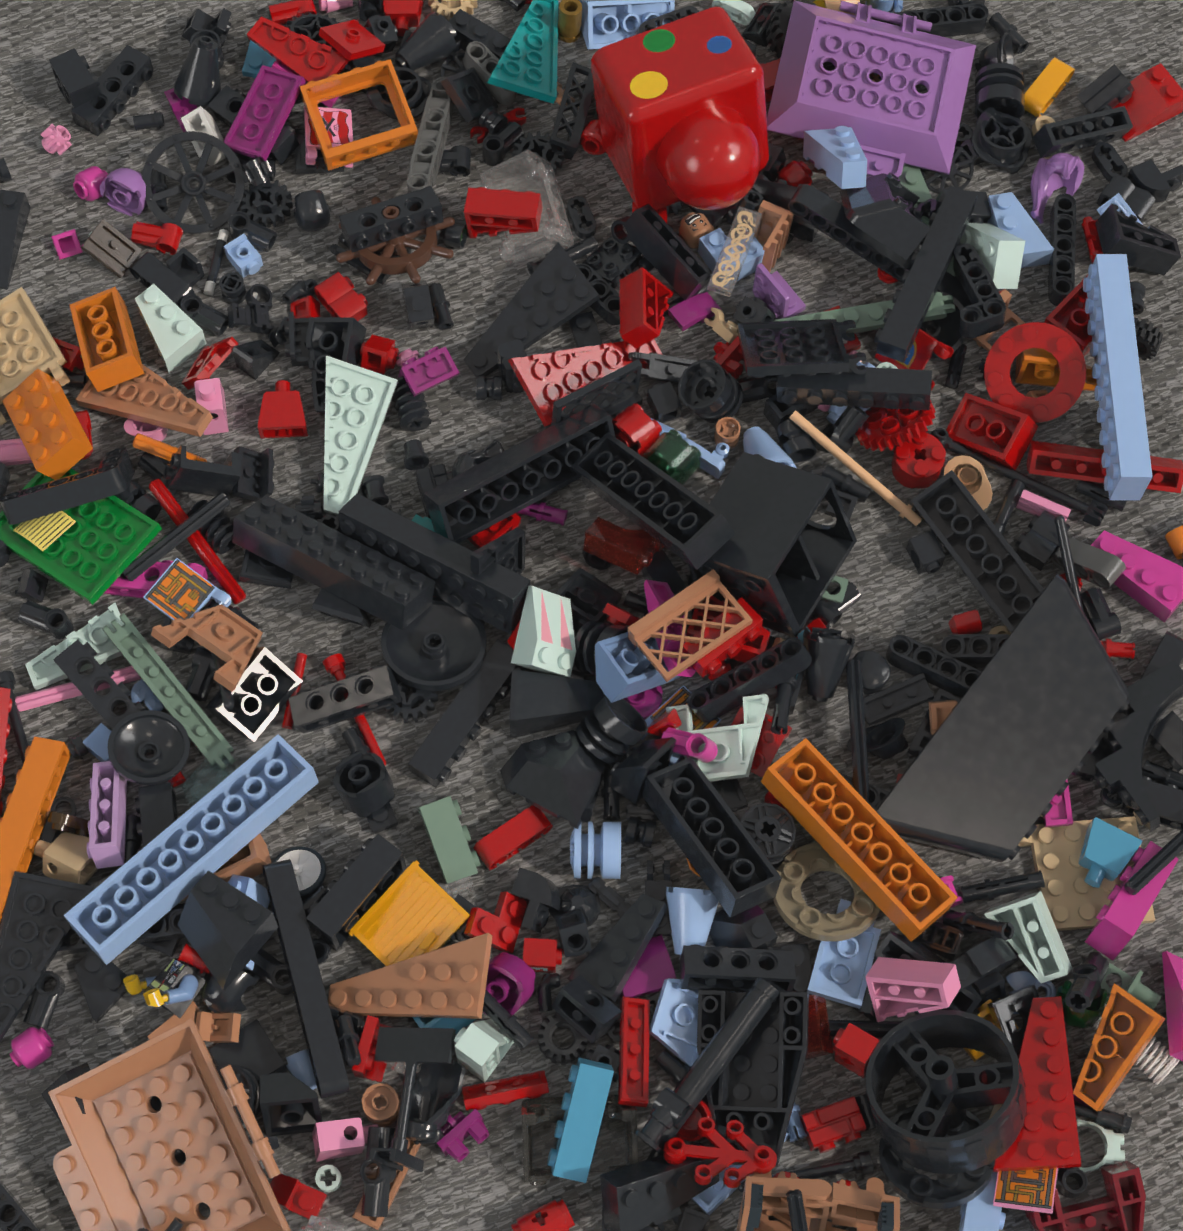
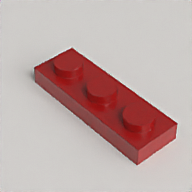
M542 1070L462 1087L466 1110H474L475 1108L476 1110H482L489 1105L499 1103L510 1104L515 1100L527 1097L531 1099L538 1098L543 1094L549 1093L545 1071Z

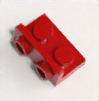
M367 1015L358 1046L361 1063L354 1065L352 1071L355 1077L380 1083L383 1080L388 1062L374 1061L379 1027L391 1026L380 1024L379 1018Z

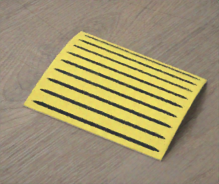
M63 511L22 522L13 531L44 551L76 521Z

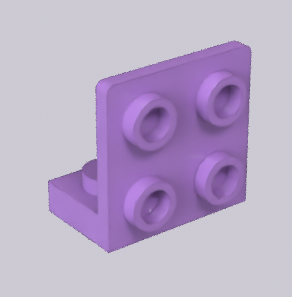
M762 263L756 266L753 294L768 304L767 308L776 315L775 318L794 317L805 310L806 305L778 271L770 274Z

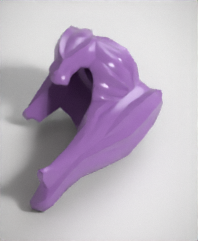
M1060 152L1053 155L1050 159H1039L1032 175L1030 188L1033 201L1031 216L1033 219H1037L1040 224L1043 223L1044 209L1053 191L1066 186V194L1073 196L1079 188L1083 179L1084 164L1078 156Z

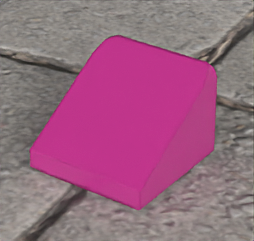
M75 229L51 236L60 260L83 253Z

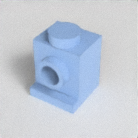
M245 234L224 246L227 259L243 278L257 273L263 266L261 255L247 240Z

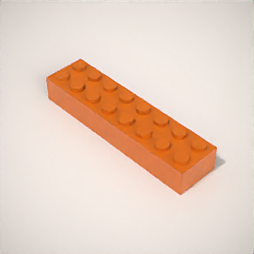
M806 738L767 768L761 783L911 942L948 911L958 897Z

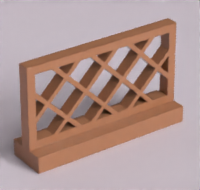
M713 569L629 626L628 639L634 646H638L664 680L668 682L752 624L753 620L720 582V576ZM719 591L725 598V605L709 604V598ZM693 608L705 609L703 621L687 619L688 612ZM708 610L723 612L722 623L706 621ZM727 612L736 613L743 619L737 625L725 624ZM671 623L683 624L682 635L667 634V626ZM686 625L702 626L701 638L685 636ZM705 627L721 629L720 636L715 640L705 639ZM651 637L662 639L660 650L648 649L644 642ZM665 639L681 641L679 653L663 651ZM684 642L698 643L699 651L695 654L682 653ZM662 656L678 658L677 666L667 672L661 664Z

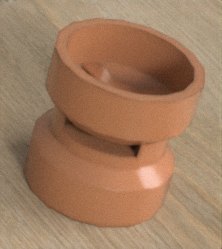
M724 417L717 422L714 436L716 445L723 442L728 444L729 449L737 446L741 426L736 419Z

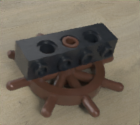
M432 186L382 202L380 198L374 197L371 200L372 205L339 216L340 222L338 226L342 230L350 250L337 254L336 260L339 263L359 258L367 268L371 269L366 278L368 285H374L380 274L399 275L408 273L411 281L417 284L421 280L417 269L426 264L433 255L451 259L454 255L451 249L437 246L436 231L453 226L455 219L451 216L443 218L441 203ZM426 235L424 242L414 240L415 238ZM410 248L416 251L408 254L406 249ZM384 249L380 256L373 253ZM392 254L399 256L396 258H391Z

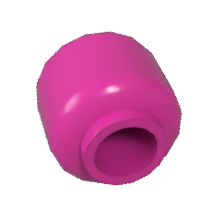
M91 166L75 175V182L73 183L75 193L79 198L90 202L102 197L99 187L108 173L97 166Z
M29 1027L13 1038L11 1042L13 1051L9 1055L18 1067L23 1065L28 1069H34L51 1057V1048L54 1046V1043L43 1028Z

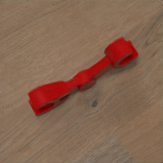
M516 108L503 114L508 118V122L515 121L519 125L526 123V117H516L517 115L525 114L524 108ZM480 126L473 127L470 131V138L477 133L482 134L477 138V144H480L489 133V130Z

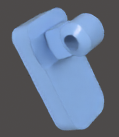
M684 438L678 445V454L719 479L725 471L724 459L729 455V446L723 442L719 443L716 449L710 453L692 440Z

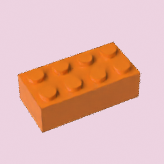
M116 287L70 304L85 371L97 392L145 374L128 309Z
M37 368L2 400L36 471L54 480L60 479L93 449L59 381H56L54 377Z

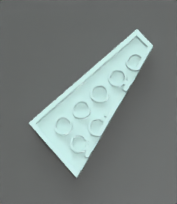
M326 356L323 510L326 513L337 516L339 515L338 511L358 493L398 380Z

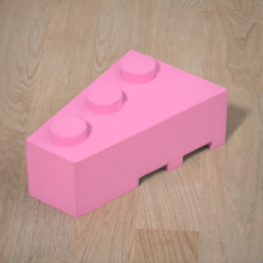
M878 957L865 976L877 1022L884 1021L886 1017L896 1015L898 1018L905 1017L907 1013L915 1011L924 1013L948 1008L961 988L956 965L951 963Z

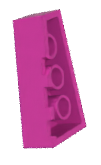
M1105 530L1091 544V546L1114 554L1124 562L1126 569L1113 584L1164 623L1183 602L1182 566Z

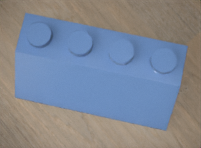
M628 632L595 644L596 682L611 703L681 677L675 676L666 682L638 646H634L630 642ZM651 637L644 642L648 649L659 650L655 638ZM662 658L661 664L666 669V671L669 672Z

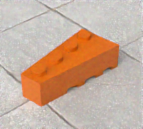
M1115 983L1113 984L1110 992L1111 995L1101 1016L1102 1019L1073 1091L1074 1095L1096 1111H1102L1165 1020L1163 1016Z

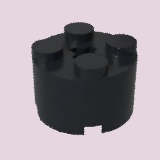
M361 752L354 753L344 758L337 765V772L332 781L345 808L350 812L356 813L359 817H367L394 798L393 782L383 760L377 754L362 755Z

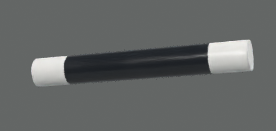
M225 229L219 230L203 292L205 295L213 296L225 250L224 246L229 234Z

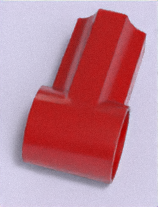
M292 0L269 6L272 21L280 25L287 24V21H292L294 16L300 17V14L309 15V12L317 14L313 0Z
M136 222L132 227L131 241L134 244L155 247L164 254L170 252V255H175L183 235V230L172 223H164L162 226Z

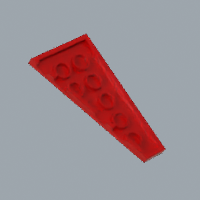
M1062 997L1033 998L1019 1056V1063L1026 1086L1027 1111L1024 1125L1016 1141L1003 1155L995 1160L993 1172L1081 1167Z

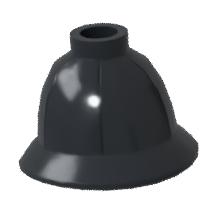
M1008 32L998 42L985 47L981 51L979 58H975L977 72L981 68L995 63L1014 65L1012 40Z

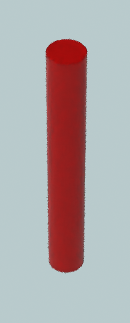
M297 653L293 673L302 680L307 655ZM301 684L294 691L291 697L297 695V692L300 691ZM288 699L282 728L292 729L293 718Z

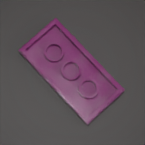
M262 65L223 142L235 153L251 158L260 157L261 161H266L301 92L300 86L306 82L304 77Z

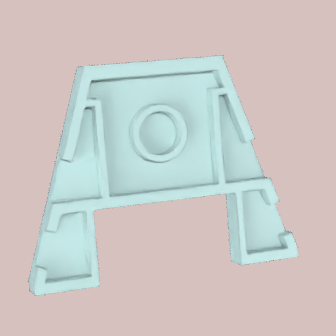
M766 694L743 697L744 724L693 730L692 710L688 704L666 707V712L675 708L682 724L676 729L693 734L701 733L716 743L718 753L711 762L703 763L693 758L710 782L749 777L769 702V697ZM705 743L699 747L698 753L703 751Z

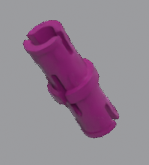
M541 501V503L535 502L516 513L534 517L539 522L545 520L564 526L568 510L547 506L546 502Z

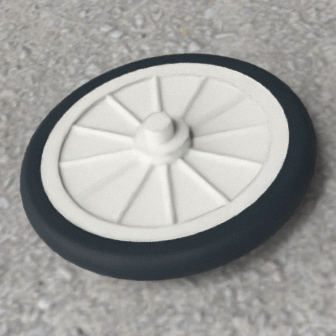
M308 847L289 848L281 852L272 862L291 860L301 897L309 895L318 889L326 876V864L323 857L317 851Z

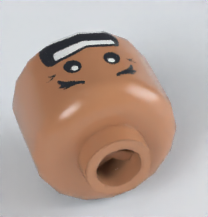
M689 213L680 221L679 234L686 244L693 249L699 247V238L714 231V227L702 213Z

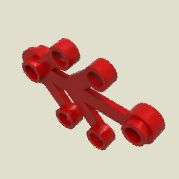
M709 1117L699 1119L697 1132L699 1135L706 1137L715 1147L688 1145L681 1138L674 1137L665 1143L663 1153L664 1159L673 1165L683 1163L686 1157L715 1160L709 1165L702 1164L696 1167L694 1179L700 1185L709 1184L714 1176L734 1162L745 1163L738 1169L732 1167L725 1171L723 1181L729 1188L739 1187L741 1181L754 1172L759 1174L770 1172L776 1165L777 1155L768 1146H757L743 1132V1124L738 1120H731L726 1126V1136L731 1140H736L744 1149L736 1150L715 1130V1122ZM705 1125H706V1126H709L710 1128H709V1129H705V1128H703L702 1126H705ZM700 1173H705L708 1176L703 1177L700 1175ZM730 1176H734V1177H736L737 1179L732 1180V1179H730L729 1177H730Z

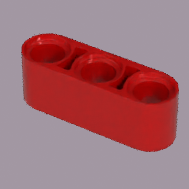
M532 805L479 840L473 848L488 870H493L497 867V863L501 865L520 852L518 849L521 848L523 850L541 838L542 833L544 835L547 834L553 825L541 809Z

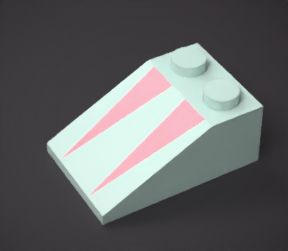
M528 586L511 663L549 675L570 677L576 654L570 599L534 586Z

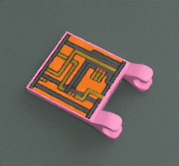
M1058 1168L998 1172L993 1206L1052 1214Z

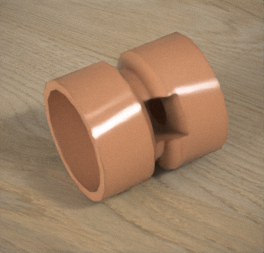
M378 1083L366 1089L361 1103L367 1119L372 1124H377L380 1127L393 1124L398 1119L400 1100L394 1088L388 1084Z

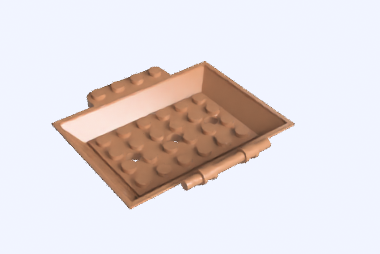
M193 1018L48 1092L72 1144L55 1155L53 1169L81 1231H137L139 1228H146L149 1231H165L175 1217L184 1222V1226L180 1231H291L259 1162L260 1160L262 1161L270 1179L281 1174L272 1155L275 1152L269 1144L268 1137L264 1138L247 1101L249 1096L245 1092L243 1083L238 1082L231 1065L220 1069L228 1087L227 1090L225 1089ZM153 1096L161 1100L162 1107L160 1111L154 1110L151 1106V1098ZM75 1097L83 1100L85 1114H82ZM234 1106H237V1109H238V1111H239V1113H240V1115H241V1117H242V1119H243V1122H244V1124H245V1126H246V1128H247V1130H248V1132H249V1135H250V1137H251V1139H252V1141H253V1144L250 1143V1141H249V1139H248V1136H247V1134H246V1132H245V1130H244V1128H243V1126H242V1123H241V1121H240V1119H239V1117H238V1115H237V1113H236V1110H235ZM176 1149H180L185 1153L186 1161L184 1164L176 1161ZM201 1202L209 1206V1217H204L199 1212Z

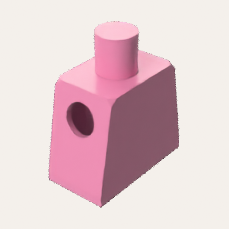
M220 378L195 381L196 402L209 410L210 413L218 415L217 418L211 420L203 434L211 435L229 432L224 389Z
M361 1118L316 1123L312 1133L316 1162L362 1153L368 1140L369 1127H378V1125L362 1126ZM344 1135H351L354 1140H348Z

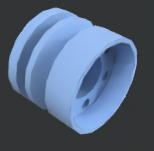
M588 821V834H581V824L578 829H573L570 836V864L574 872V878H581V866H587V879H592L594 866H600L602 879H620L621 822H603L600 834H595L592 821Z

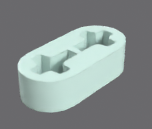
M713 0L712 7L725 9L732 20L742 25H749L755 16L754 8L741 0Z

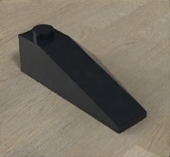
M310 317L306 348L309 350L310 361H308L312 372L313 382L311 387L314 411L317 413H325L326 356L356 366L358 365L361 357L360 350L362 343L365 341L367 329L355 318Z

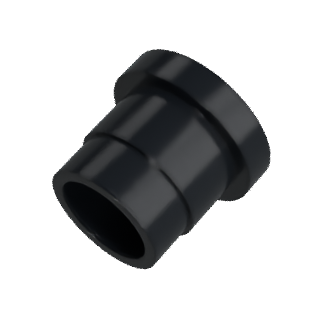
M413 439L404 444V465L406 469L414 471L425 468L429 464V457L425 453L420 440Z

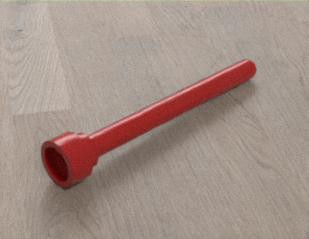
M337 653L327 657L323 661L327 673L335 676L337 681L345 679L346 662L342 654ZM348 693L344 694L345 700L348 697ZM365 715L354 717L366 745L370 748V753L377 754L386 766V760Z

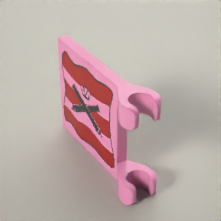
M304 106L305 163L307 165H315L317 149L320 150ZM318 107L332 147L353 142L351 110ZM353 163L345 165L344 167L353 168Z

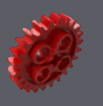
M931 400L930 410L916 411L912 409L871 407V411H866L869 417L856 432V436L861 446L864 445L865 449L871 448L872 451L879 448L880 452H882L886 447H889L891 451L896 445L901 448L904 442L912 443L913 437L920 438V432L928 431L926 426L933 424L932 419L935 418L934 413L936 411Z

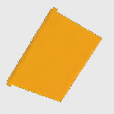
M417 860L412 862L348 932L351 936L355 935L385 966L440 949L470 916L419 866L420 863Z

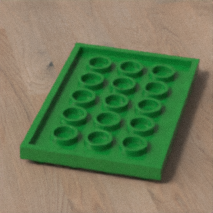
M70 469L61 478L78 474V472ZM38 472L22 490L54 481V479ZM113 495L63 510L64 513L76 522L42 551L29 540L13 531L21 523L9 525L3 510L0 512V540L6 543L8 549L92 605L162 530L159 523Z

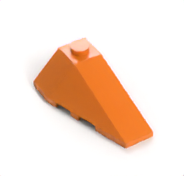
M1030 348L1023 350L1017 355L1015 383L1056 387L1060 378V367L1052 353L1041 348ZM1086 365V380L1083 390L1095 391L1097 381L1092 376V367Z

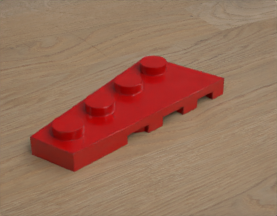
M262 16L247 33V37L293 73L304 77L306 83L326 79L333 74H339L349 62L347 58L332 49L331 46L313 41L308 36L290 31L289 28Z

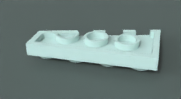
M116 603L110 605L108 610L100 616L96 615L90 619L88 624L77 632H71L66 636L67 639L57 646H51L25 664L36 691L68 678L53 659L77 639L83 645L86 642L91 645L97 652L94 658L99 664L122 656L102 630L104 626H108L112 633L116 631L111 624V621L114 619L120 626L124 625L119 617L120 612ZM83 665L80 672L93 668V665Z

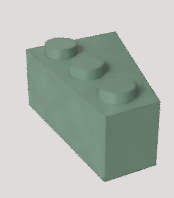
M447 796L417 807L445 883L450 884L477 874L476 867L481 866L476 851L471 852L467 841H470L471 837L467 826H461L458 816L462 815L457 799L452 801L451 796Z

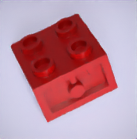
M743 705L740 707L731 725L744 724ZM765 713L750 770L759 777L764 776L782 742L789 736L792 727L788 726L786 734H782V728L781 735L772 733L770 727L773 717Z

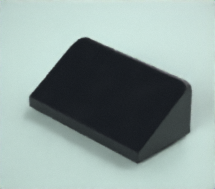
M762 3L741 36L763 47H767L766 39L768 35H766V30L778 7L782 4Z

